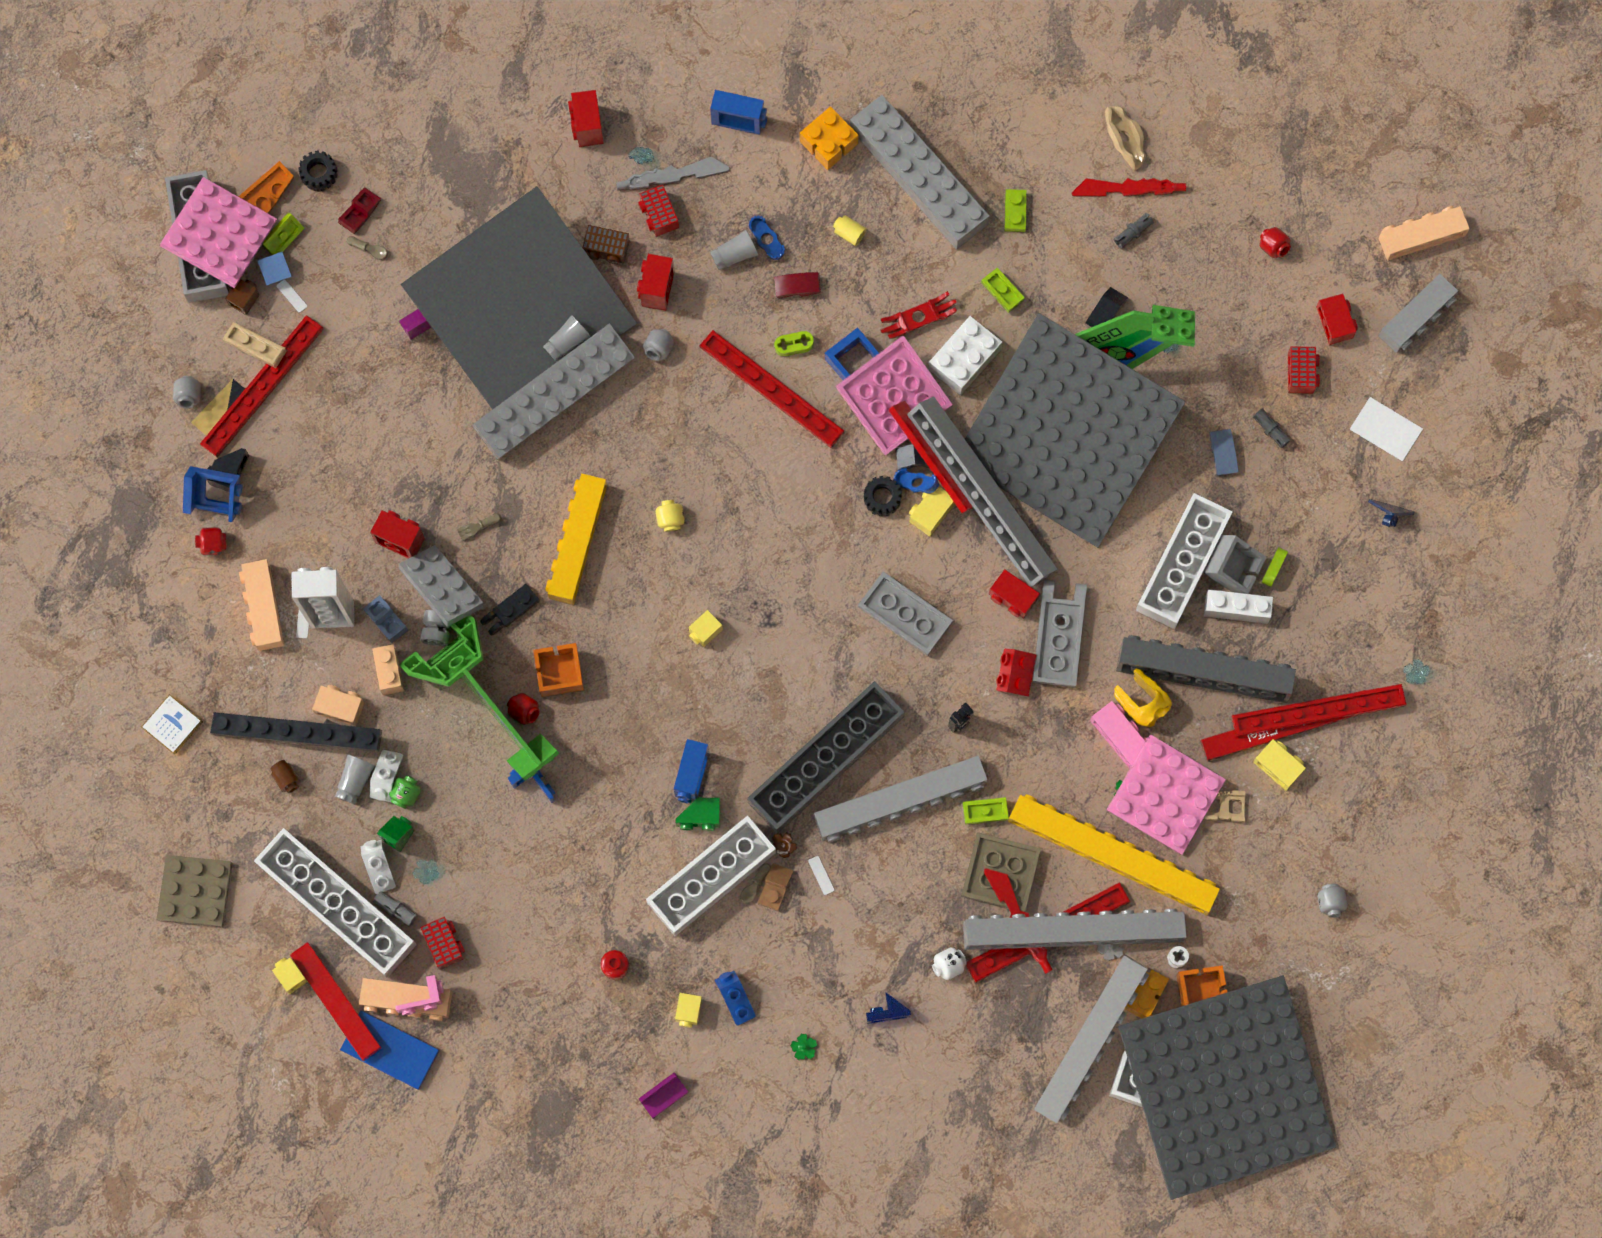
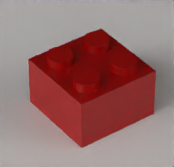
M596 90L571 93L572 100L568 101L574 141L578 140L579 147L604 144Z
M648 253L647 260H643L641 266L643 274L642 280H639L637 285L638 299H641L642 307L667 311L675 273L673 258Z
M381 510L370 531L375 544L408 559L417 555L425 540L417 522L410 519L407 521L400 519V515L391 510L388 513Z

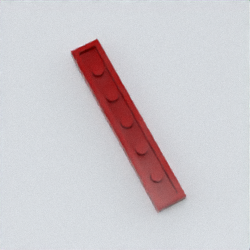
M906 401L892 406L889 412L961 513L972 509L973 506L907 414L911 411V408Z
M307 942L291 953V958L359 1057L365 1061L380 1050L381 1046L311 945Z

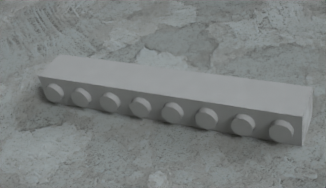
M979 756L815 812L814 818L822 840L833 842L840 839L842 834H856L861 831L862 827L868 825L870 828L882 824V820L889 818L892 821L902 817V813L921 811L923 809L922 806L928 804L936 806L943 803V799L950 796L952 799L963 796V792L970 789L972 792L981 790L987 784V777Z
M1127 955L1123 956L1035 1106V1111L1055 1123H1058L1059 1119L1064 1121L1070 1111L1067 1107L1070 1100L1076 1101L1081 1092V1089L1078 1088L1082 1080L1087 1082L1093 1072L1089 1069L1093 1061L1099 1062L1104 1053L1101 1050L1105 1042L1109 1044L1115 1034L1112 1031L1116 1023L1121 1024L1127 1013L1123 1011L1127 1003L1132 1005L1138 994L1134 991L1139 984L1143 986L1149 974L1146 973L1148 969L1146 966Z

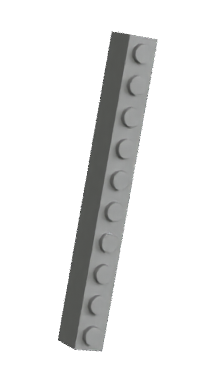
M935 397L920 402L907 414L1028 585L1033 587L1044 581V579L1057 570L1054 563Z
M1154 909L1144 910L1143 913L1125 910L1121 911V914H1113L1112 911L1099 912V915H1091V912L1077 913L1078 915L1069 916L1067 912L1057 913L1056 916L1038 913L1034 914V917H1025V914L1012 915V918H1004L1003 915H992L988 919H982V916L975 915L969 916L963 923L965 950L1183 942L1186 939L1184 912H1178L1177 909H1166L1160 913H1156Z

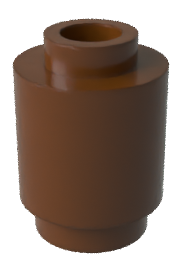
M281 760L270 768L272 771L271 775L282 792L292 793L299 788L298 784L301 780L290 763Z

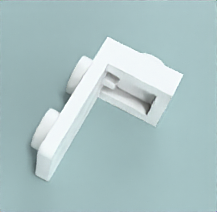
M382 750L370 780V798L391 802L392 798L389 796V793L392 791L403 754Z
M370 840L363 846H360L361 856L375 894L395 888L396 885L385 856L382 840Z

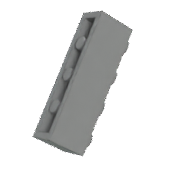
M1439 274L1381 329L1378 336L1394 352L1397 353L1401 349L1405 351L1412 344L1413 341L1411 339L1415 335H1422L1428 328L1426 325L1430 321L1434 323L1442 315L1440 311L1444 307L1450 308L1457 300L1455 296L1458 290Z

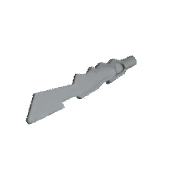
M708 157L680 169L670 165L664 170L655 168L654 171L646 170L640 175L633 174L627 180L616 182L617 190L649 188V185L653 184L662 185L679 182L682 177L696 175V178L727 172L729 167L713 157Z

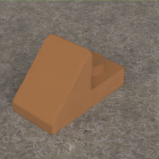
M773 863L765 879V885L758 905L779 912L794 870Z

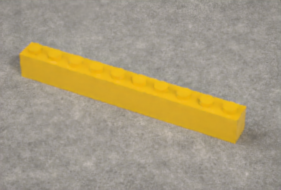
M1028 794L1019 796L1008 822L1206 916L1210 912L1220 890L1216 887V883L1208 879L1202 881L1196 878V874L1185 869L1183 872L1177 869L1176 865L1170 861L1164 860L1162 862L1156 859L1157 856L1149 851H1144L1143 853L1137 850L1136 846L1130 842L1125 841L1122 843L1116 840L1117 837L1111 833L1105 832L1103 834L1096 831L1097 828L1090 823L1085 822L1082 824L1077 822V818L1071 814H1060L1056 812L1057 808L1052 805H1041L1037 803V799Z

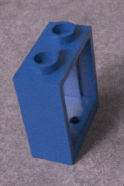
M715 90L710 107L711 124L760 135L761 128L766 127L768 118L766 116L767 108H764V100Z
M858 327L825 352V360L842 380L850 374L838 359L858 343H861L872 357L879 354Z
M690 739L686 740L674 785L675 797L682 803L691 804V801L694 802L698 798L710 753L708 744Z

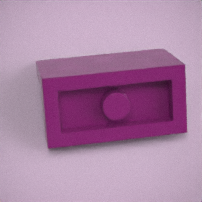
M419 309L399 320V324L410 340L431 328Z
M674 1072L641 1096L639 1101L652 1119H654L689 1092Z

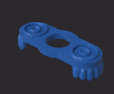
M759 215L754 216V218L752 217L749 221V229L757 239L758 245L764 249L771 259L778 260L782 258L785 251L784 245L780 244L776 233L766 224V219ZM764 234H770L773 237V241L771 244H763L761 237Z
M906 468L895 472L896 475L893 478L897 481V485L899 484L902 488L910 489L912 492L933 493L939 487V482L934 474L929 477L923 473H910ZM919 478L923 479V482L920 486L913 487V483L915 480Z

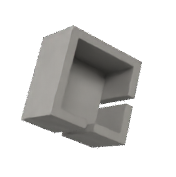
M1221 535L1203 573L1231 592L1249 594L1256 577L1241 574L1242 572L1259 574L1266 556L1253 547H1249V544L1235 535Z

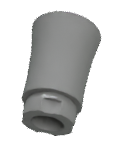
M746 229L736 237L718 246L717 249L710 251L718 270L758 256Z
M571 315L543 347L557 362L562 356H566L591 336Z
M347 754L345 767L335 797L355 804L357 796H360L375 765Z

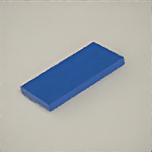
M360 1011L359 1016L377 1040L381 1049L363 1061L346 1038L340 1051L419 1090L439 1050Z

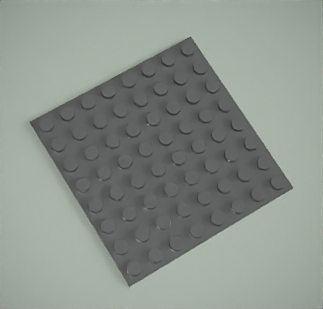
M538 186L400 284L492 410L556 363L543 346L549 342V339L565 324L571 315L584 327L591 337L609 323L619 336L637 324Z
M1038 313L965 440L999 488L1098 548L1186 401L1041 313Z
M1284 975L1118 1026L1170 1200L1336 1148Z

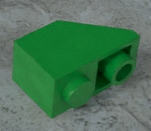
M698 797L675 819L676 827L687 831L693 830V827H702L704 831H714L715 827L720 828V798Z

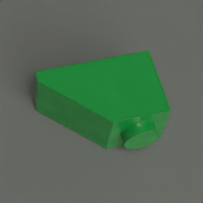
M393 816L379 829L377 835L384 843L401 852L415 830L411 826L412 822L407 818Z

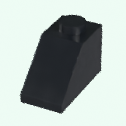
M241 448L214 460L212 466L209 465L207 469L240 475L241 477L250 455L246 449ZM207 479L209 485L230 492L231 483Z

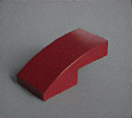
M364 187L351 201V206L338 218V223L355 235L374 212L381 198Z
M818 272L794 273L774 277L776 297L779 299L795 295L805 297L821 293L820 275Z

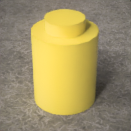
M846 215L838 217L833 225L835 228L834 233L854 246L860 243L867 231V228Z

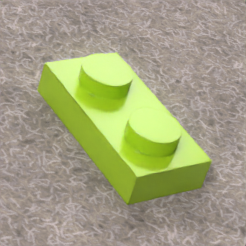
M1005 190V232L1026 231L1027 190Z
M287 213L270 231L262 245L271 255L283 252L305 228L291 213Z
M998 268L981 280L982 285L1008 313L1025 299Z
M1006 797L962 803L965 825L1006 821L1009 819Z

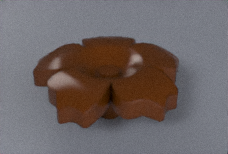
M786 832L783 836L781 833L775 834L772 837L774 842L772 845L776 848V853L779 852V856L783 858H789L790 853L797 849V844L792 842L791 833Z

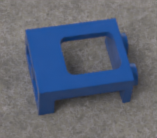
M190 466L184 475L183 513L191 514L194 508L228 514V522H233L236 515H240L242 503L239 502L243 485L240 484V475ZM207 479L231 483L229 503L206 497Z

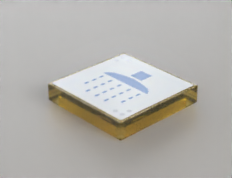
M169 694L141 728L175 755L203 721Z

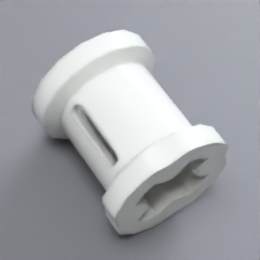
M1181 946L1172 948L1167 956L1168 964L1175 969L1182 968L1189 959L1188 951ZM1180 953L1182 960L1176 962L1174 955Z

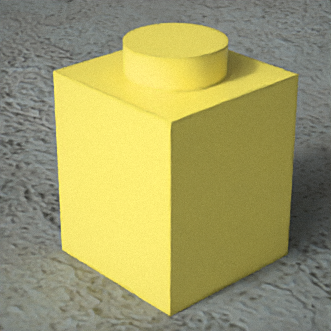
M707 610L689 626V632L691 633L689 637L695 644L698 645L700 643L705 647L723 630L722 624Z
M291 958L281 959L275 964L276 968L272 970L289 994L308 982Z
M679 994L675 1016L676 1022H680L679 1026L692 1028V1025H698L702 1004L701 996Z

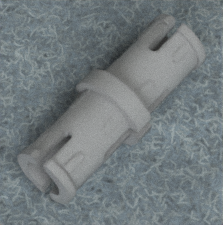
M382 891L374 898L373 903L387 911L389 916H395L409 927L415 921L417 914L402 906V902L391 899Z

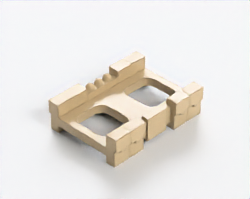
M1246 791L1218 792L1215 799L1220 801V811L1218 813L1207 811L1203 820L1217 821L1219 819L1231 820V822H1245ZM1230 800L1241 801L1242 809L1240 814L1229 812Z

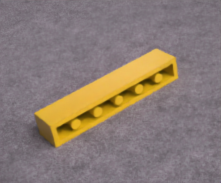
M581 473L580 480L576 479L573 489L576 492L575 498L570 499L568 511L570 512L569 519L564 520L562 531L565 532L564 537L559 539L557 545L559 555L557 559L553 560L551 571L553 572L552 580L548 579L545 592H548V597L551 600L572 605L575 603L607 488L606 479Z

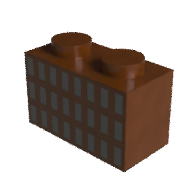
M588 225L582 248L592 260L600 258L605 259L611 264L624 263L630 242L629 233Z

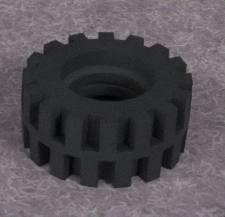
M315 151L314 154L309 152V156L304 155L303 161L300 160V167H298L299 175L304 185H307L309 189L313 188L314 191H318V189L324 191L325 187L329 189L331 187L330 184H334L336 182L335 178L338 176L337 167L332 157L324 151L322 153ZM317 164L326 166L327 171L323 176L315 178L310 175V169Z
M879 476V478L875 477L867 483L864 489V503L868 511H872V514H878L880 517L882 515L889 516L890 513L896 512L902 500L901 487L899 484H896V480H891L888 476L886 478ZM881 488L889 490L892 495L891 500L886 504L877 503L874 499L876 490Z

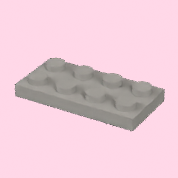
M435 545L399 563L400 571L447 627L483 608L481 599Z
M885 572L881 573L858 604V608L926 656L930 654L953 623L952 619Z

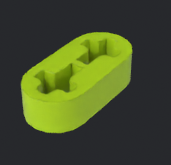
M807 331L779 336L774 342L775 352L782 357L808 352L813 348L814 338ZM805 337L806 340H810L807 342V346L799 343L801 338ZM781 342H785V344L788 345L787 350H783L782 347H779L781 346Z
M1278 547L1261 583L1269 587L1272 586L1288 551Z

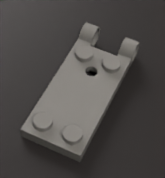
M1044 579L1033 683L1076 687L1087 584L1076 583L1074 601L1053 598L1055 581ZM1063 618L1065 620V624L1058 625L1057 619Z

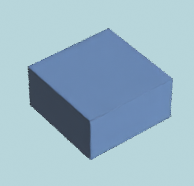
M283 252L258 260L266 285L292 277Z

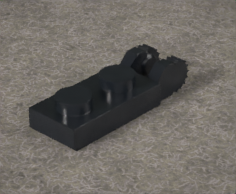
M524 584L493 608V611L486 614L480 620V623L485 625L495 617L500 619V622H497L488 631L492 636L502 628L508 627L539 603L540 600L530 587Z
M966 702L961 705L957 712H953L949 718L948 727L953 733L957 730L961 732L970 724V716L974 712Z

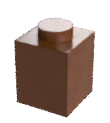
M240 279L236 287H232L225 300L230 307L247 315L260 294L256 284L247 279L246 281Z

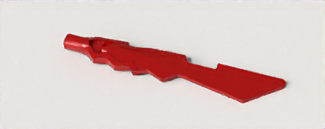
M1086 178L1071 194L1074 197L1107 196L1106 193H1122L1123 196H1136L1148 193L1163 195L1172 194L1175 191H1186V183H1173L1168 179L1160 181L1155 178L1148 180L1142 178L1139 181L1127 178L1121 184Z
M987 868L984 869V874L1000 902L1005 901L1011 913L1010 918L1015 914H1025V917H1029V913L1019 909L1008 874ZM1045 947L1027 948L1035 961L1041 965L1045 974L1053 970L1048 962L1047 949Z

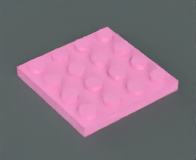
M203 177L160 243V247L235 288L272 230L277 218Z
M901 336L835 386L884 455H887L908 439L889 412L892 406L906 401L912 410L920 402L931 397H935L944 411L953 405L904 336Z
M1149 735L1109 804L1107 811L1180 855H1183L1226 779L1153 735Z

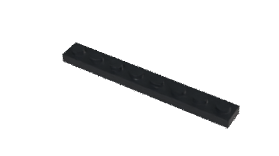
M217 712L213 713L210 731L212 735L373 752H379L382 730L375 728Z

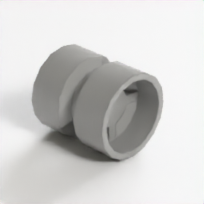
M426 610L423 624L426 627L422 628L420 641L433 646H447L449 640L447 629L451 625L447 627L433 610Z

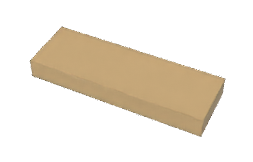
M235 322L232 323L222 339L225 343L274 368L278 366L287 352L284 347Z

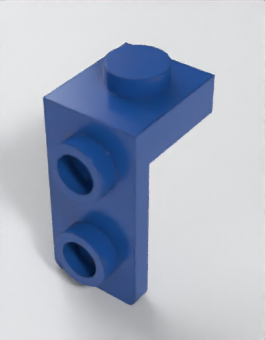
M514 769L509 773L508 780L514 789L525 782ZM538 770L533 778L549 801L553 803L555 802L553 795L556 793L549 783L544 785L540 779L543 775Z
M735 971L725 972L715 979V983L737 1026L756 1017Z

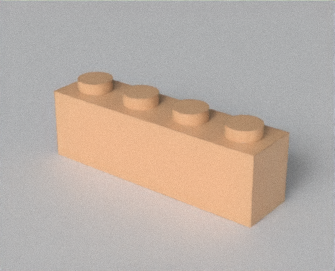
M1450 206L1437 214L1432 212L1418 220H1406L1402 225L1396 227L1394 225L1387 226L1381 232L1379 241L1386 259L1389 261L1464 237L1470 228L1461 206L1456 208Z
M268 560L241 564L242 571L239 572L241 584H245L246 592H243V599L245 605H249L250 612H246L248 624L252 625L253 632L250 633L252 645H256L259 651L285 646L271 567Z
M363 978L359 1005L364 1007L366 1012L377 1013V1009L386 1010V1014L398 1016L399 1013L396 1011L395 1006L430 999L428 986ZM444 989V993L440 994L442 1004L437 1005V1009L424 1011V1008L416 1009V1013L407 1016L421 1018V1015L430 1016L429 1019L434 1021H442L443 1018H449L453 992L450 989Z

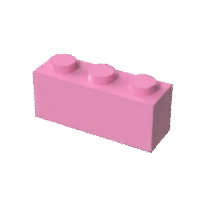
M1111 701L1095 713L1090 721L1130 769L1147 738H1142L1138 733L1139 728L1132 720L1130 722L1124 716L1125 711L1123 708Z

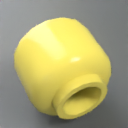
M674 500L662 501V506L657 507L655 510L657 525L659 528L664 529V532L680 530L681 526L685 523L683 506L679 503H674Z

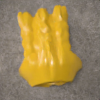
M1135 669L1133 677L1135 682L1153 699L1152 702L1139 707L1119 685L1114 688V696L1125 712L1137 724L1152 727L1155 726L1156 721L1160 717L1165 716L1171 710L1172 702L1168 694L1155 681L1145 675L1140 669Z

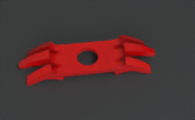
M947 291L934 299L928 300L926 303L904 312H898L895 315L881 318L882 323H891L897 320L898 322L880 331L882 334L895 332L888 335L889 339H894L932 322L943 320L957 312L956 307L944 312L957 303L956 299L935 306L949 296ZM920 311L925 315V318L922 322H916L913 320L912 315Z

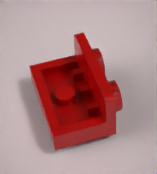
M1005 648L1000 658L1001 667L996 679V690L1029 697L1037 654Z

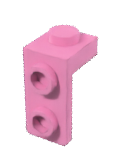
M435 975L426 977L430 999L395 1006L396 1011L402 1013V1015H411L416 1013V1009L424 1008V1011L437 1009V1005L442 1004L440 994L444 993L442 981L438 980Z

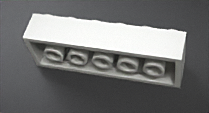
M1193 493L1138 603L1137 612L1175 630L1231 517L1232 511Z
M322 567L318 571L300 568L297 572H292V598L311 629L354 627V601L337 570H333L332 567Z
M747 815L650 895L646 902L671 933L676 936L776 854V848Z

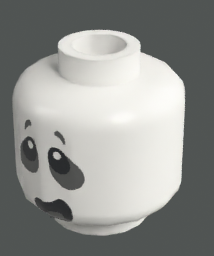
M950 947L934 956L932 968L938 977L941 976L943 979L949 980L964 972L966 959L959 949L956 950Z

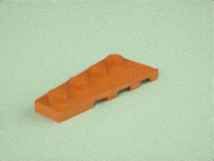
M279 161L238 197L269 214L294 179V176Z

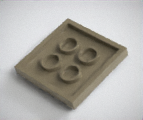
M977 832L961 897L1008 908L1004 900L1002 902L998 900L986 878L984 869L987 868L1008 874L1019 909L1025 912L1041 848Z
M166 855L156 920L223 927L232 862Z

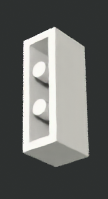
M1208 590L1205 596L1204 617L1268 624L1271 619L1273 597Z

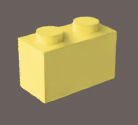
M940 486L933 493H923L921 503L919 505L916 503L909 512L911 515L909 522L929 537L955 505L948 493Z
M1273 739L1253 762L1285 791L1306 769L1303 766L1304 762L1298 756L1289 754L1287 747L1280 741L1276 742Z

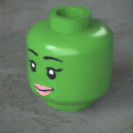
M408 775L405 778L398 777L393 784L392 791L389 793V796L392 798L391 802L404 809L407 806L412 807L421 792V788L416 785L418 780Z

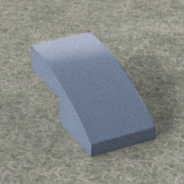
M1231 429L1209 432L1216 475L1239 472Z
M380 595L363 608L391 643L408 631L407 627Z

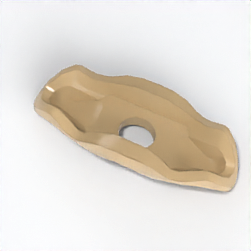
M1107 107L1105 116L1108 133L1116 150L1121 153L1130 167L1136 171L1142 166L1146 157L1143 151L1144 136L1142 129L1136 121L1128 118L1123 107ZM1119 133L1126 134L1128 141H1122Z

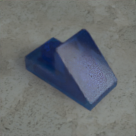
M886 992L887 1010H883V1007H875L866 1013L867 1024L911 1018V1011Z

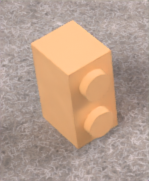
M394 644L373 648L381 693L388 695L403 692L404 686L398 654Z
M328 685L327 687L320 686L312 710L316 715L356 727L364 701L360 698L361 695L355 692L348 691L346 694L340 692V688L333 685Z

